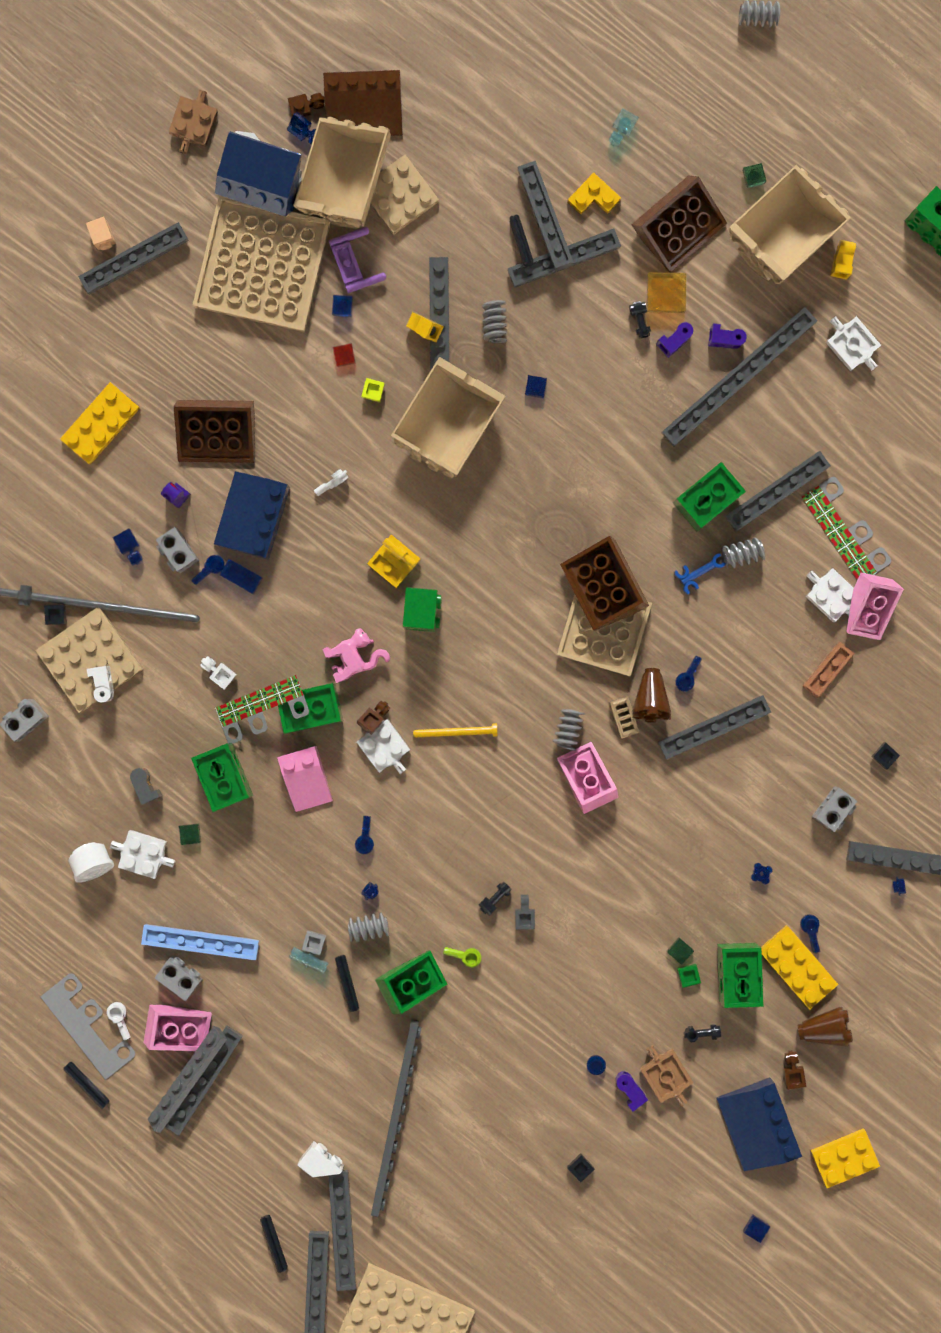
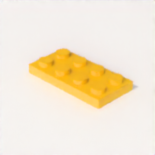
M109 382L60 440L91 465L137 413L140 407Z
M787 925L761 947L762 956L809 1010L839 985Z

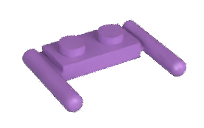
M363 227L329 240L348 294L386 280L385 273H380L363 280L349 241L369 234L368 227Z

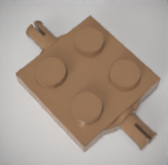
M199 90L197 100L180 96L169 129L170 135L179 137L183 141L179 151L182 153L184 151V154H187L190 144H199L206 147L218 112L216 108L204 103L207 92Z
M653 1045L650 1046L651 1050L648 1047L646 1050L652 1059L649 1063L642 1066L640 1070L658 1100L662 1103L669 1098L675 1097L680 1106H684L682 1101L686 1105L687 1101L682 1092L693 1084V1081L672 1048L664 1054L658 1055Z

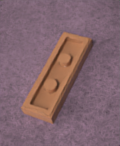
M838 642L804 683L803 687L816 698H819L854 656V653L844 644Z

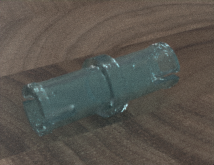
M295 946L289 955L290 959L304 964L306 968L311 967L322 974L325 973L329 962L315 957L313 953H306Z

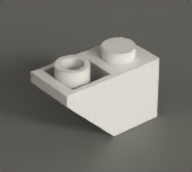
M313 1141L298 1162V1166L312 1177L340 1174L343 1171L344 1164H342L343 1162L338 1156H332L328 1153L327 1148L323 1144H317L315 1141Z

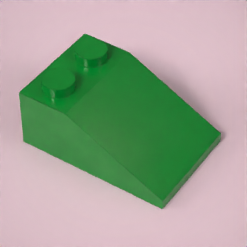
M430 950L375 979L392 1014L404 1013L448 985Z

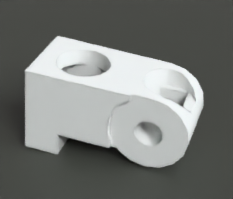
M110 666L87 669L88 677L93 676L94 698L98 702L111 701L114 697Z

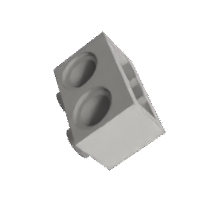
M176 527L156 539L159 544L156 547L162 555L167 556L169 559L167 564L172 571L176 570L182 573L199 561ZM169 539L175 540V545L172 548H167V541ZM184 554L186 557L185 562L178 564V556Z
M34 699L22 700L14 712L10 711L2 718L3 721L0 723V726L14 742L21 741L49 717ZM30 707L34 711L31 718L27 715V710ZM15 720L19 723L17 730H14L12 727V723Z
M834 786L812 817L830 831L835 832L843 827L845 823L843 820L846 816L854 812L857 800L841 788ZM843 797L846 803L840 808L838 800ZM829 813L834 815V820L831 823H828L826 819Z
M172 956L155 976V979L186 1001L202 981V978L199 977L200 973L195 969L187 968L183 960ZM168 967L176 969L175 976L168 973ZM185 978L191 980V987L184 985L183 980Z

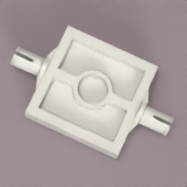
M835 316L830 323L837 331L826 342L827 345L850 371L862 363H865L872 371L878 365L872 360L871 356L881 344L857 316L844 325Z
M833 568L821 578L813 571H810L806 577L814 585L812 590L806 595V598L833 623L845 613L849 616L854 588Z
M388 719L372 735L366 732L365 736L357 741L379 773L394 765L399 774L406 770L399 760L410 748Z
M133 830L128 831L126 841L123 844L112 841L110 849L121 851L118 868L153 879L157 877L158 870L162 864L173 868L175 860L165 857L164 850L167 841Z

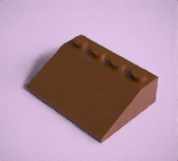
M400 70L323 73L326 119L327 117H333L342 122L350 120L355 123V126L361 125V123H367L375 128L384 126L390 130L391 136L403 135Z
M688 175L631 225L643 243L668 272H672L723 228L727 222L699 176Z
M177 400L173 407L178 462L254 463V401Z
M611 536L604 538L560 564L593 631L632 616L649 606L619 545Z

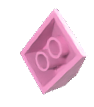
M860 573L853 589L847 633L881 640L904 589L893 579Z
M592 742L557 758L583 814L618 798L617 788Z
M317 746L277 757L296 812L333 801Z
M149 1005L143 1043L149 1050L196 1051L209 1033L212 1013L170 1005Z

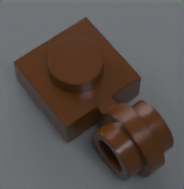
M315 93L311 95L309 101L306 94L288 98L293 119L311 115L309 107L314 109L323 108L325 103L324 96L321 93Z
M380 701L374 710L369 707L357 720V724L372 735L384 722L383 717L390 710L388 703Z
M790 1050L784 1054L786 1064L791 1066L790 1068L783 1069L786 1088L790 1090L806 1087L803 1066H795V1064L799 1063L797 1052Z

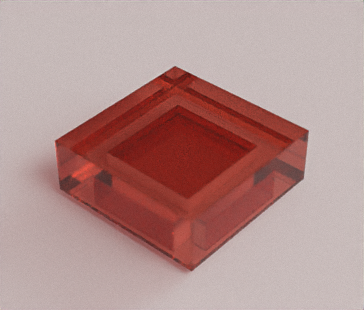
M352 343L333 347L337 367L356 363Z

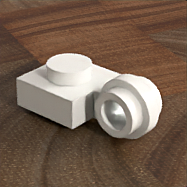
M209 656L201 660L200 666L208 672L214 671L209 678L224 690L237 675L223 663L216 668V662Z

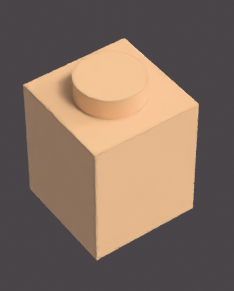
M105 217L86 223L93 244L98 250H107L116 244Z

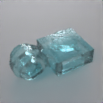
M622 108L612 126L618 131H613L608 140L612 146L620 145L624 137L621 133L627 136L630 135L639 117Z

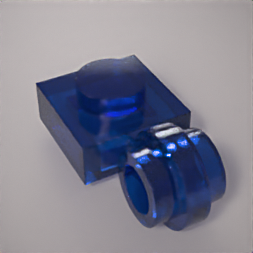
M296 112L290 120L287 131L300 141L305 140L307 137L308 142L312 145L316 129L310 131L312 123Z
M128 528L114 536L113 539L121 554L124 555L129 552L130 554L127 557L132 565L141 564L140 561L143 560L138 550L134 551L140 544L132 530Z

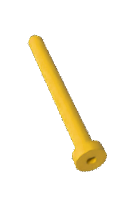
M492 723V726L413 731V736L416 738L493 734V737H498L497 723Z

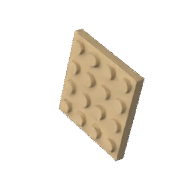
M574 594L557 655L630 677L652 603L648 602V607L632 616L593 631Z
M95 608L36 649V652L78 713L83 712L97 702L94 698L93 676L88 677L87 669L110 666L114 690L143 670L104 611L100 608Z

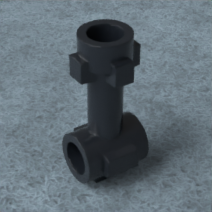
M640 301L633 302L632 305H629L631 316H636L639 329H636V335L639 336V339L649 337L651 329L650 326L646 327L643 314L647 313L646 304Z
M505 882L497 886L499 890L490 899L485 897L479 903L480 910L484 914L487 913L490 916L497 909L495 904L504 895L507 897L512 889Z
M715 1024L710 1025V1029L695 1030L693 1026H688L683 1034L690 1043L695 1042L700 1037L711 1036L712 1040H717V1038L721 1037L720 1026Z

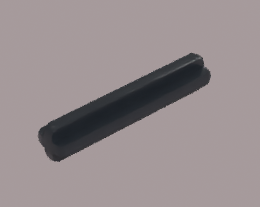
M519 215L510 216L509 222L523 265L525 267L532 266L534 264L520 217Z
M340 955L335 958L349 1011L355 1012L359 1010V1003L346 956Z
M69 1062L63 1068L73 1081L101 1109L110 1102L73 1062Z
M265 1215L261 1217L260 1222L277 1272L281 1273L287 1270L288 1265L271 1216Z

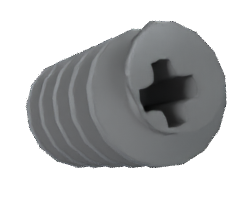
M745 0L743 5L741 4L739 26L742 25L743 20L746 21V26H749L751 20H753L754 26H757L758 21H761L762 27H764L766 21H768L769 27H772L773 22H776V26H778L780 18V3L778 1L773 6L771 1H768L766 5L764 1H760L757 6L756 0H753L751 4H749L748 0Z
M494 300L482 305L484 310L483 317L485 318L483 320V325H485L483 332L486 333L483 335V339L487 342H507V339L502 338L507 332L501 330V328L507 327V324L501 323L502 320L506 319V316L501 315V313L506 312L505 308H501L502 305L506 304L505 301Z
M753 538L751 542L750 540H745L744 544L738 542L737 547L735 544H731L729 548L727 546L722 548L723 560L726 563L727 569L728 564L736 568V562L743 566V560L750 564L751 558L758 562V556L765 560L763 544L757 538Z
M563 709L561 713L565 717H559L563 724L557 725L561 731L555 732L559 739H553V742L559 747L575 751L571 745H575L578 742L573 737H579L575 730L582 728L577 722H583L579 715H585V713Z
M382 912L379 914V919L374 914H372L371 920L368 919L367 915L364 916V921L357 917L356 923L353 922L352 918H349L348 930L351 943L353 937L356 942L360 941V936H362L364 941L367 940L368 934L371 939L375 938L376 933L379 938H382L383 932H385L387 937L390 936L387 917L384 918Z

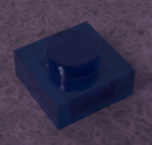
M333 295L332 315L352 317L353 297Z
M528 375L525 395L544 398L547 378Z
M752 1214L743 1232L761 1243L770 1229V1225Z

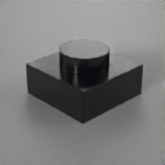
M65 605L44 606L45 625L66 624Z
M884 742L871 757L884 769L888 770L900 755Z
M582 1153L567 1166V1169L580 1183L595 1170L594 1166Z

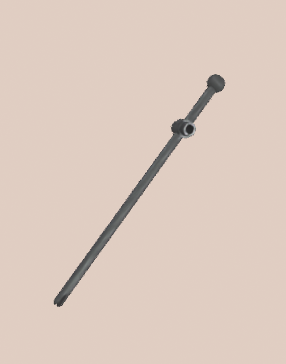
M20 585V590L0 588V596L18 598V604L30 606L31 600L182 621L198 622L200 620L198 615L34 593L32 592V586Z

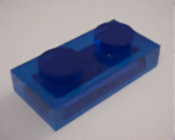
M228 559L220 573V576L252 594L255 593L263 579L231 559Z

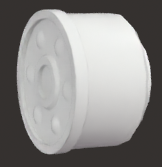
M95 842L78 847L68 859L76 882L93 880L104 875L114 867V863L110 859L105 845Z

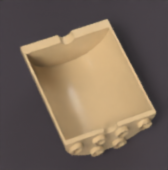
M327 117V119L319 118L294 207L309 216L316 214L321 216L320 218L330 220V224L354 229L360 226L364 227L391 137L390 130L384 126L375 128L367 123L355 126V123L350 120L342 122L333 117Z
M797 165L729 227L730 238L732 242L738 244L739 248L737 251L744 261L767 281L773 279L775 284H781L851 218L845 208H841L836 204L835 199L831 195H824L821 192V185L808 177V173Z
M439 357L391 434V437L394 439L393 444L409 451L414 460L420 463L421 461L428 464L427 467L434 472L440 470L444 475L452 479L462 469L506 396L478 379L472 378L463 370Z

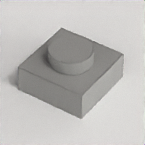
M308 930L302 950L321 955L326 935Z

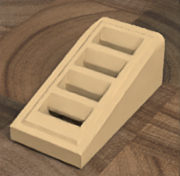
M626 696L609 702L621 739L639 733L636 720L632 718V706L629 697ZM626 704L625 708L616 709V706ZM628 711L629 713L628 715L622 717L618 716L619 713ZM631 719V722L622 725L620 723L622 720ZM633 725L634 729L623 732L622 728Z

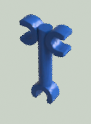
M720 553L714 555L711 562L690 574L686 565L682 567L685 571L684 575H680L677 570L674 571L675 577L680 579L684 585L683 590L685 594H690L688 590L689 585H693L695 590L699 588L698 584L693 580L714 568H722L726 565L725 562L722 564L716 563V559L721 556Z

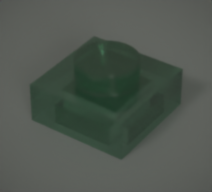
M762 163L743 168L742 171L747 188L766 183Z
M199 824L179 826L181 845L201 843Z
M678 937L666 952L682 965L694 950Z

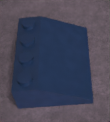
M230 131L217 172L215 194L286 217L294 210L302 154Z
M235 471L214 545L269 560L289 494V485L272 479Z
M770 1077L716 1097L743 1171L780 1165L802 1157L778 1090Z

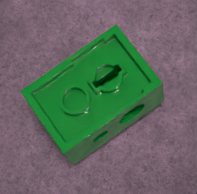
M936 186L904 221L912 231H916L921 236V239L925 243L930 244L935 249V252L941 256V190Z
M720 462L681 494L673 504L697 532L746 491L725 465Z
M406 587L403 628L405 630L435 632L436 628L440 627V617H437V609H441L442 596L438 594V590Z
M335 683L302 690L309 713L301 718L296 719L293 717L288 702L278 705L284 734L344 721ZM300 701L294 704L296 713L301 714L304 712V705Z
M226 743L191 758L212 812L253 796L232 743Z
M756 943L717 944L719 1002L724 1008L764 1007L762 948Z

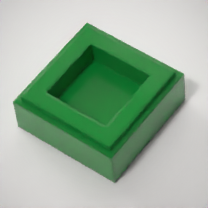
M697 964L677 968L682 988L701 984Z

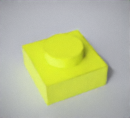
M366 378L361 397L381 402L385 383Z

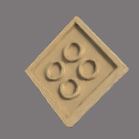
M403 155L380 172L371 206L394 235L436 205L439 199L408 157Z

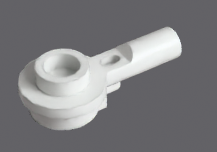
M339 469L331 475L333 477L332 480L328 483H323L314 490L316 495L320 496L329 488L332 489L348 478L347 471Z
M114 1002L107 1008V1016L113 1023H117L123 1040H127L130 1038V1034L124 1021L127 1012L126 1007L120 1002Z

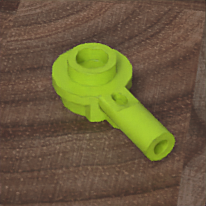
M445 947L443 952L444 955L462 959L466 966L472 968L480 964L482 957L481 953L475 948H469L463 952Z

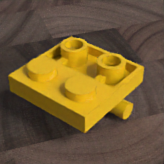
M390 535L389 538L383 541V545L369 560L367 565L397 589L421 559L393 535Z

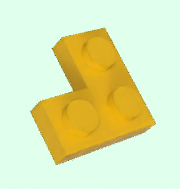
M593 172L567 202L580 214L593 202L608 214L620 202L621 197Z

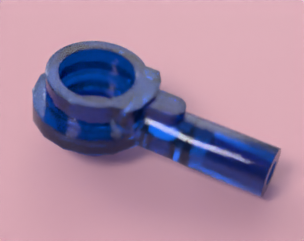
M219 555L208 557L204 563L205 567L191 581L197 585L210 573H220L225 566L224 559Z
M695 656L688 670L676 677L675 685L680 691L687 692L694 687L693 675L702 658Z
M363 816L362 835L355 841V848L360 854H368L374 848V842L369 837L371 816Z
M807 914L801 919L800 927L809 935L813 953H818L820 948L816 933L820 926L819 920L816 916Z

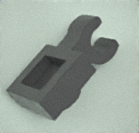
M521 895V909H515L516 930L535 929V909H529V895Z

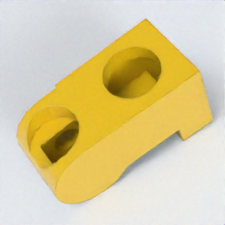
M845 240L839 241L830 276L846 280L850 277L853 269L852 263L856 243Z
M415 312L411 313L406 327L414 330L423 338L437 342L444 327ZM433 327H436L435 334L430 336Z

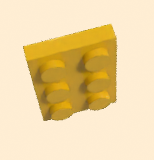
M864 1128L810 1150L826 1188L880 1167Z

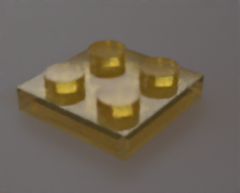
M648 272L647 312L685 313L686 273Z

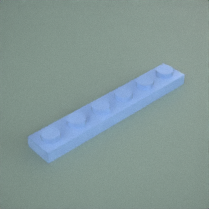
M145 924L141 944L256 960L259 940Z

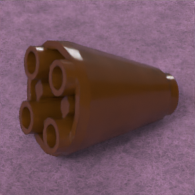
M645 669L633 706L632 718L645 719L647 723H655L656 719H671V709L660 669Z
M838 1007L805 1020L802 1024H798L800 1040L843 1047L850 1046L849 1043H852L853 1037L851 1030H847L846 1025L849 1022L848 1010Z

